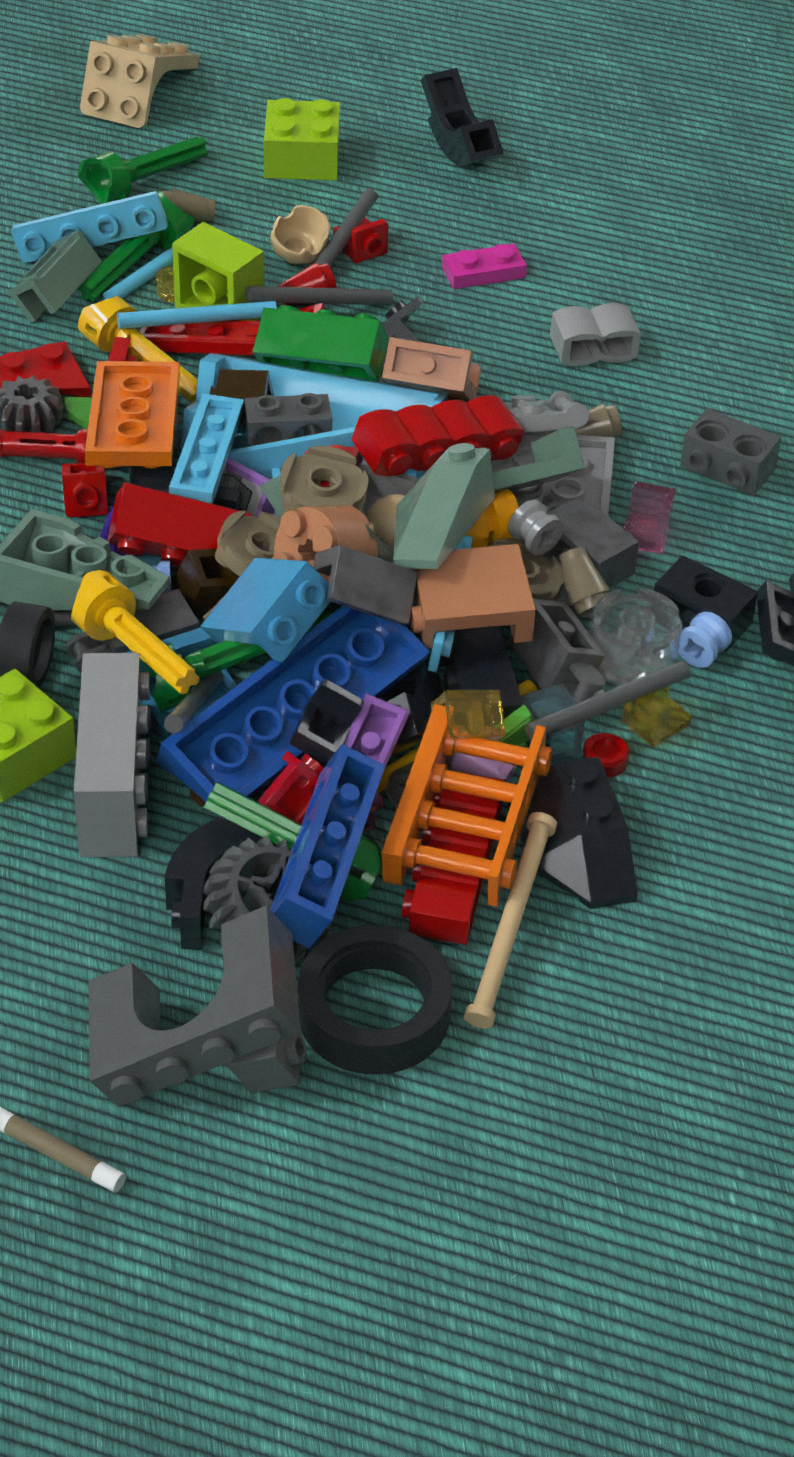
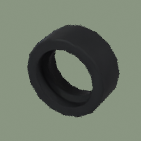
M13 601L9 605L0 625V677L13 669H17L38 688L43 685L49 671L55 643V615L51 607Z

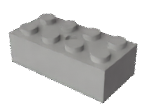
M83 653L74 779V801L80 857H138L139 837L148 836L147 808H140V804H145L146 801H149V773H141V769L150 767L151 762L150 738H143V734L152 732L151 705H143V700H150V673L141 672L140 653Z

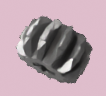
M35 375L29 379L17 376L14 382L3 381L2 388H0V429L5 431L53 433L54 427L61 425V418L63 417L62 396L59 393V388L52 386L50 379L38 381Z

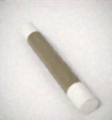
M0 1107V1131L114 1193H117L122 1188L126 1180L125 1173Z

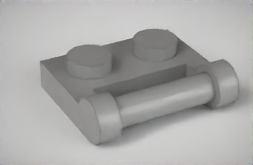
M565 391L554 392L549 400H536L535 395H517L512 397V402L505 403L525 432L559 430L571 426L577 429L586 425L589 420L588 409L583 404L574 402L572 396Z

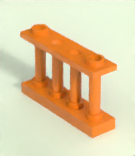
M434 704L382 849L383 882L402 886L408 867L415 869L417 864L488 879V905L497 907L503 888L511 889L517 869V860H513V856L539 775L547 776L549 772L553 749L545 747L546 727L536 726L529 748L460 734V729L453 727V708ZM457 752L523 766L518 784H512L447 770V765L444 763L447 755L454 757ZM443 789L508 802L511 803L506 821L503 822L434 807L435 804L431 800L434 792L441 793ZM430 826L498 840L499 843L494 859L490 860L421 845V839H418L421 829L429 830Z

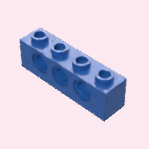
M343 744L339 746L318 777L270 909L292 932L293 941L309 949L333 919L385 768L384 764Z

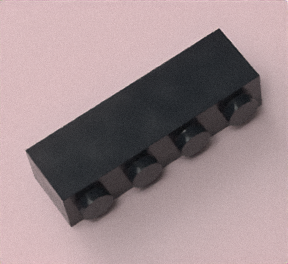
M500 626L454 630L450 657L440 656L438 664L439 667L446 666L443 673L446 696L454 697L451 701L454 727L463 726V730L469 734L475 731L483 739L492 740L487 732L523 705Z

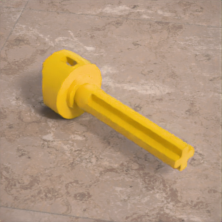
M119 295L86 306L82 310L78 320V329L85 338L101 351L110 352L115 337L131 338L132 355L138 356L140 362H176L144 337L136 328L118 329L117 313L136 311L133 306ZM180 365L179 393L193 403L196 401L198 379Z
M96 570L85 574L71 613V620L94 640L104 641L117 637L134 653H140V658L180 694L188 693L190 686L198 684L199 676L194 673L195 669L134 617L136 610L135 596L126 586L107 571Z

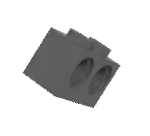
M306 393L296 396L263 395L245 398L246 447L332 431L333 419L328 394L316 395Z
M706 408L684 434L680 466L755 496L776 469L781 437Z

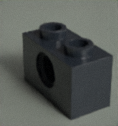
M682 555L655 583L650 616L682 631L685 627L690 626V622L699 613L704 611L712 612L720 616L731 630L732 641L724 650V652H727L753 623L758 591Z

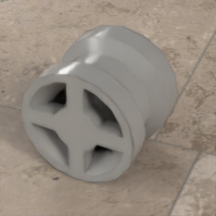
M533 499L523 503L514 512L508 523V531L515 539L524 540L526 549L533 555L538 556L550 551L557 544L563 534L564 524L557 516L548 515L546 506L540 501Z

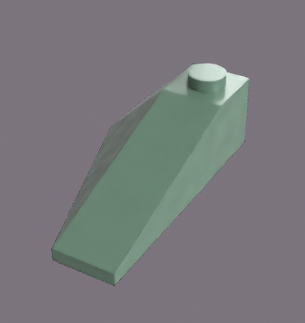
M469 443L450 446L397 504L394 564L405 568L438 569L495 499L490 449L475 448L474 445Z
M31 509L0 544V602L6 604L18 601L51 607L53 611L72 610L84 575L88 572L103 570L112 574L134 594L136 610H149L169 586L170 580L169 576L132 555L121 556L110 550V542L100 536L93 540L81 533V525L74 521Z

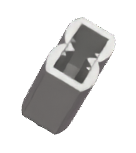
M619 303L602 304L592 309L571 306L561 308L552 313L550 337L562 364L585 366L599 360L608 363H621L638 357L641 333L628 306Z

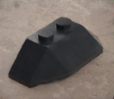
M580 756L551 761L547 776L539 775L520 834L524 847L529 834L526 825L531 813H546L557 821L554 835L547 839L537 872L559 888L578 896V901L589 909L637 901L638 893L628 826L600 758Z

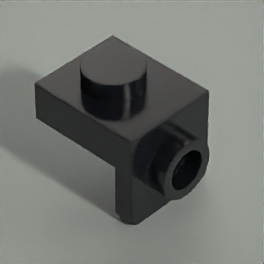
M327 679L322 680L304 706L289 744L327 764L339 746L344 744L351 724L362 710L364 700Z

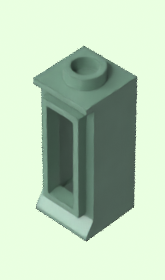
M80 230L54 241L51 248L18 281L20 285L7 291L30 323L36 321L46 308L50 314L56 312L102 262Z

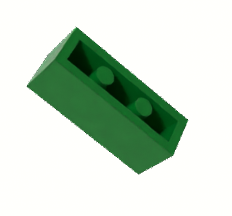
M287 305L279 306L278 309L264 307L253 354L260 362L379 382L390 337L381 321L368 314H357L355 317L340 316L333 311L324 309L312 313L303 312Z

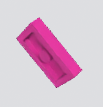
M515 243L508 245L498 244L494 247L476 250H461L457 253L442 255V269L453 290L526 278L527 265Z

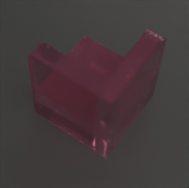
M634 482L629 514L624 530L630 532L639 541L638 550L663 555L671 528L676 489L644 482Z

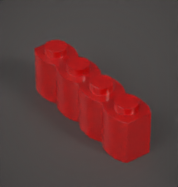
M486 395L474 398L468 402L448 400L432 407L422 404L411 405L396 412L389 409L370 411L359 416L351 440L374 474L393 476L403 474L409 469L427 471L450 446L460 443H469L474 445L475 448L485 447L490 449L491 461L507 459L516 453L525 430L500 397Z
M474 775V776L484 777V778L493 779V780H498V781H503V782L505 781V780H503V779H497V778H492V777ZM443 789L441 793L434 792L432 801L435 804L434 807L498 821L503 801ZM430 826L429 830H423L421 845L489 859L493 839ZM417 864L416 868L412 869V881L417 882L415 890L406 889L402 905L401 917L409 919V932L419 937L467 945L484 879Z

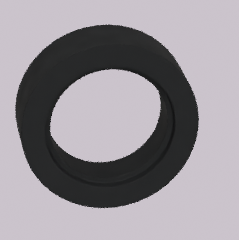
M385 925L351 927L325 938L312 949L304 960L298 977L300 1028L312 1049L331 1064L362 1074L377 1075L399 1072L413 1067L428 1058L439 1047L446 1036L451 1011V974L441 954L418 935ZM381 969L395 972L409 979L421 992L424 1003L413 1018L399 1026L387 1029H365L350 1025L338 1018L329 1008L325 997L331 986L341 977L359 970Z

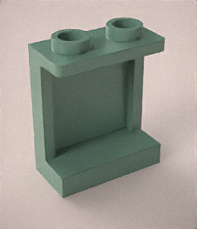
M574 426L556 430L530 443L535 462L500 471L492 470L494 491L503 489L515 491L559 480L584 469Z

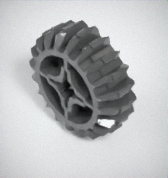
M268 836L260 839L257 844L248 838L246 841L241 842L239 847L233 845L227 849L220 861L217 860L210 870L211 874L205 883L203 891L208 896L204 901L203 911L213 914L210 919L209 928L221 929V924L263 906L271 909L291 851L288 850L286 839L278 842L275 847ZM335 910L330 924L310 949L293 941L295 964L299 963L303 957H307L316 945L329 937L331 925L335 921L336 913L338 912L337 910Z

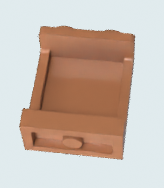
M390 337L382 378L388 384L449 394L448 400L468 402L477 396L481 367L478 364L471 363L473 356L471 350Z
M519 544L455 549L438 569L410 568V570L417 572L413 596L414 606H412L410 615L411 631L413 634L420 633L421 642L427 649L433 648L434 633L439 631L510 625L514 643L533 641L536 609Z

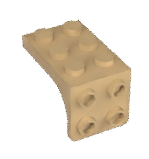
M123 34L122 37L107 35V40L90 41L80 110L85 115L136 128L145 127L148 122L152 96L162 75L170 70L198 69L200 55L188 52V45L176 42H168V44L158 43L156 37L136 34V36Z

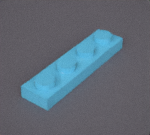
M202 394L169 485L170 494L213 504L243 415L244 399Z

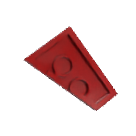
M65 341L48 343L41 347L19 352H9L0 356V388H2L3 381L14 382L17 376L29 379L35 375L38 381L50 379L52 386L59 388L61 395L76 394V397L91 398L90 386Z

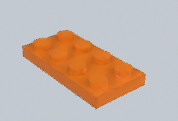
M97 361L85 447L86 466H100L103 468L142 466L149 469L172 466L180 381L179 362Z

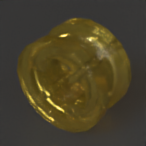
M167 266L157 271L155 275L157 284L156 294L163 301L175 302L173 266Z

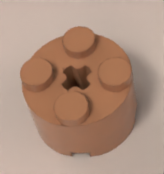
M349 505L308 506L288 510L282 515L275 537L274 556L272 559L307 561L313 567L317 552L338 545L376 558L378 557L376 538L370 539L365 526L370 525L368 519L355 507ZM319 573L329 583L330 576Z

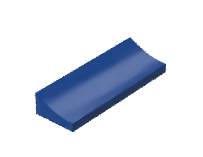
M342 605L305 633L283 662L271 659L189 721L180 732L174 733L161 743L155 763L177 777L205 802L216 782L248 798H252L276 779L286 768L288 763L282 757L287 751L299 760L305 755V752L292 746L289 742L304 706L322 680L327 679L361 699H364L366 694L379 698L426 661L430 651L405 625H399Z

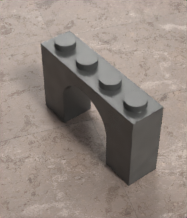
M267 906L221 924L223 977L221 984L209 1005L197 1017L180 1027L161 1030L160 989L133 963L88 981L90 1082L118 1107L135 1102L146 1095L171 1085L179 1084L188 1078L215 1067L226 1065L232 1060L264 1047L275 1045L281 1040L301 1033L293 935Z

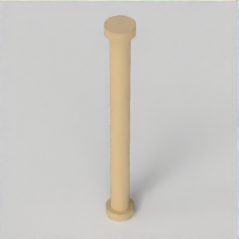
M534 812L529 815L526 825L529 834L516 871L513 886L510 889L474 1002L466 1007L465 1021L477 1028H491L496 1018L493 1007L547 839L554 835L557 827V821L546 813Z

